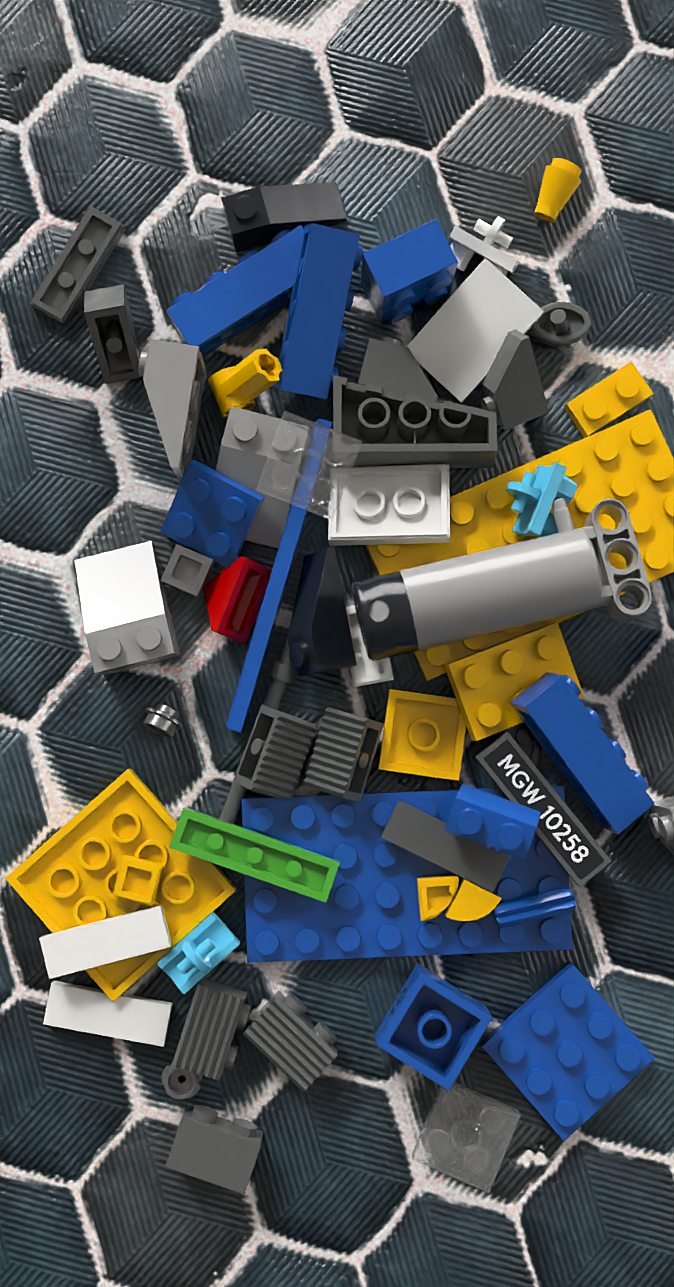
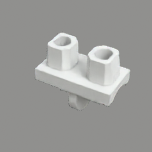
M498 216L492 226L481 219L477 221L473 230L485 236L484 241L457 226L453 228L449 236L453 240L450 247L458 261L457 268L464 272L474 253L490 261L505 276H507L508 272L514 273L519 264L517 263L518 261L492 247L494 242L508 249L513 240L511 236L501 231L505 219Z

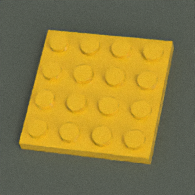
M131 768L120 775L5 878L52 933L162 904L172 942L171 947L85 969L112 1002L237 890L216 864L169 848L178 821ZM123 855L164 864L153 906L112 897Z

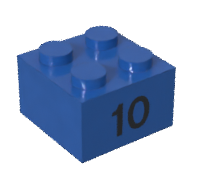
M434 219L362 253L360 283L380 323L382 324L390 319L392 322H398L411 315L413 308L427 303L428 306L435 305L449 295L448 292L451 291L458 261L437 219Z
M417 963L376 1030V1045L449 1091L493 1017L487 1006Z

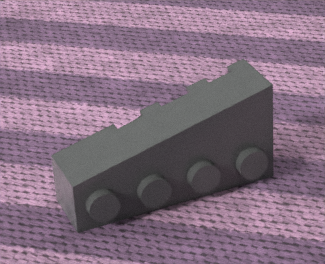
M333 375L334 467L449 464V468H492L497 454L496 412L448 401L438 403L422 399L423 395L407 392V395L383 390V386L367 383L366 386L348 382V378Z

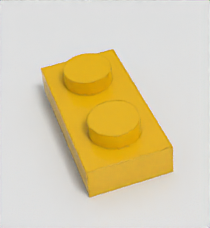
M631 361L566 403L563 408L582 436L586 438L640 405L654 393Z

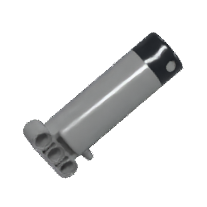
M562 498L556 499L552 505L558 530L557 534L353 582L351 585L352 596L368 658L371 661H377L606 606L609 615L617 621L630 622L636 619L650 607L652 593L626 506L616 499H604L598 502L589 513L584 527L574 529L570 511L566 506L565 500ZM606 514L613 518L615 529L608 530L603 528L597 520V515ZM609 553L622 555L626 561V568H614L609 562ZM620 592H629L635 596L637 600V608L635 610L627 609L621 604Z

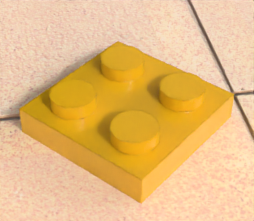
M389 689L378 769L459 781L466 724L457 699Z

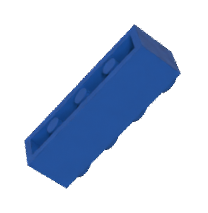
M314 223L305 226L279 359L282 371L279 374V381L275 383L274 388L327 399L329 391L333 392V375L338 376V368L334 367L336 352L342 351L346 338V328L342 327L344 312L350 311L354 299V287H350L353 270H358L362 259L363 247L358 245L360 234Z
M300 225L292 231L287 229L280 232L272 239L269 246L259 252L253 250L246 253L240 258L237 266L227 272L219 271L205 281V286L194 293L186 292L175 298L171 303V307L166 309L183 342L187 345L199 346L202 357L290 303L304 233L302 226Z
M546 672L514 698L510 704L598 824L619 835L655 804L646 792L649 786L637 771L630 770L623 759L626 758V753L615 740L608 739L601 728L604 726V723L599 715L590 707H585L578 696L581 694V691L576 683L567 675L563 676Z

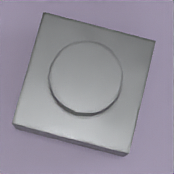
M176 544L160 581L199 598L214 565V560Z

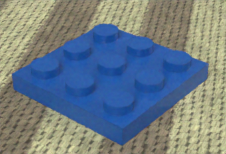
M571 962L480 1042L484 1050L563 1141L571 1136L655 1059Z

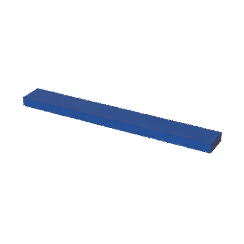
M320 418L316 420L226 724L228 726L227 729L244 732L328 449L333 422Z

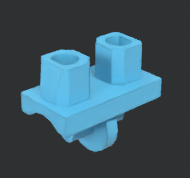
M557 462L553 463L552 466L539 465L535 473L526 471L521 483L515 481L508 482L506 492L515 497L511 510L519 513L512 529L513 533L521 537H544L558 533L554 515L550 513L554 500L560 498L564 499L566 504H569L578 487L575 482L564 475L567 467Z
M213 911L157 962V965L168 974L179 990L185 994L240 944V941Z

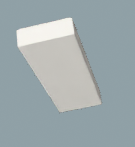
M162 904L44 935L39 938L49 979L165 949L172 945Z
M53 981L50 986L43 1024L164 1047L173 1003L124 993L112 1002L102 989Z

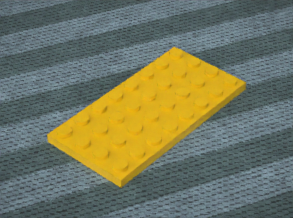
M651 409L451 496L450 543L365 545L378 575L540 538L538 536L521 537L512 532L519 513L511 510L515 497L506 492V487L510 481L521 483L526 471L535 473L537 466H552L556 462L567 467L564 475L578 485L573 499L569 504H566L570 511L574 529L584 527L587 516L598 502L604 499L619 500L626 506L629 512L648 582L650 583L674 572V458ZM553 505L550 509V513L552 514L554 513ZM606 514L597 515V520L603 528L608 530L615 529L613 518ZM609 553V562L614 568H626V561L622 555ZM620 592V595H619V596H621V595H623V594H625V593H627V592ZM582 612L423 649L413 653L427 682L447 673L444 664L554 622L560 623Z

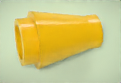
M554 158L551 165L545 167L538 203L534 211L536 217L550 223L556 221L558 214L581 183L579 176L582 171L580 167L562 158Z

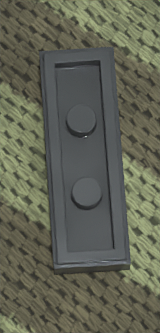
M90 205L29 303L30 306L66 328L84 299L85 291H89L126 230L124 224Z
M398 800L381 838L491 892L494 891L511 856L509 853L504 855L502 850L496 852L494 847L488 849L486 844L480 846L478 841L471 843L469 838L463 840L461 835L455 837L453 832L447 834L445 830L446 822Z

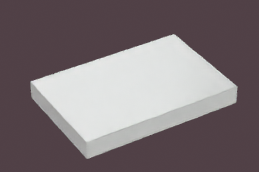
M484 258L406 347L410 349L416 361L463 404L485 379L508 332L516 329L526 334L544 314V311L490 261Z
M449 464L330 468L329 545L450 543Z

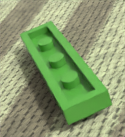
M186 807L182 810L169 848L325 903L327 902L340 861Z

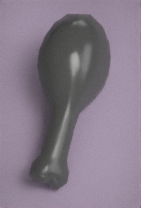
M553 302L541 307L544 314L526 334L551 346H568L579 342L588 335L592 321L588 312L578 305L569 302Z

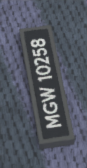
M508 732L502 734L474 757L509 801L541 812L535 834L577 886L581 887L612 862Z

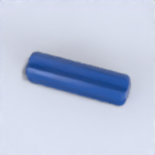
M563 888L498 904L494 908V915L498 926L505 928L574 911L576 903L572 891L569 888Z

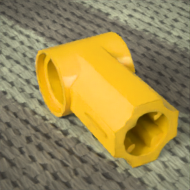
M257 349L236 366L222 369L208 378L209 385L223 418H228L231 406L248 411L255 406L254 399L279 381V374L282 371L281 364L278 358L270 354L267 349Z

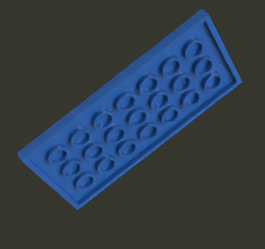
M553 785V789L565 802L564 786ZM478 788L481 791L508 800L499 788ZM459 789L363 793L361 802L344 799L332 794L291 796L292 799L289 801L276 797L242 799L243 828L340 861L326 903L244 874L247 963L573 949L571 912L505 928L498 926L494 909L486 916L477 920L457 921L445 916L447 907L433 919L420 920L417 878L457 874L381 838V835L398 800L447 823ZM534 834L526 859L520 861L518 855L513 858L510 856L492 893L501 897L498 903L501 904L569 888V875L539 837ZM459 876L458 887L463 879V877Z

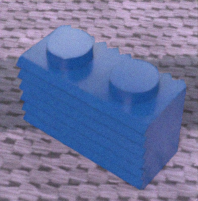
M462 784L455 797L445 830L447 834L453 832L455 837L461 835L463 840L469 838L471 843L478 841L480 846L486 844L488 849L494 847L496 852L502 850L504 855L510 852L512 858L518 855L521 861L526 859L541 812Z

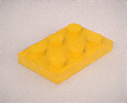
M558 622L545 625L444 664L472 741L481 740L523 723L524 721L510 702L546 672L563 676L567 675L579 687L581 694L578 696L579 699L585 698Z

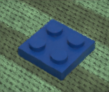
M192 460L186 468L160 533L228 567L237 560L265 496L196 460Z

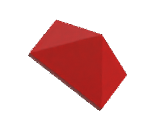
M241 556L204 585L203 589L213 632L241 644H246L264 599L272 570L247 557Z

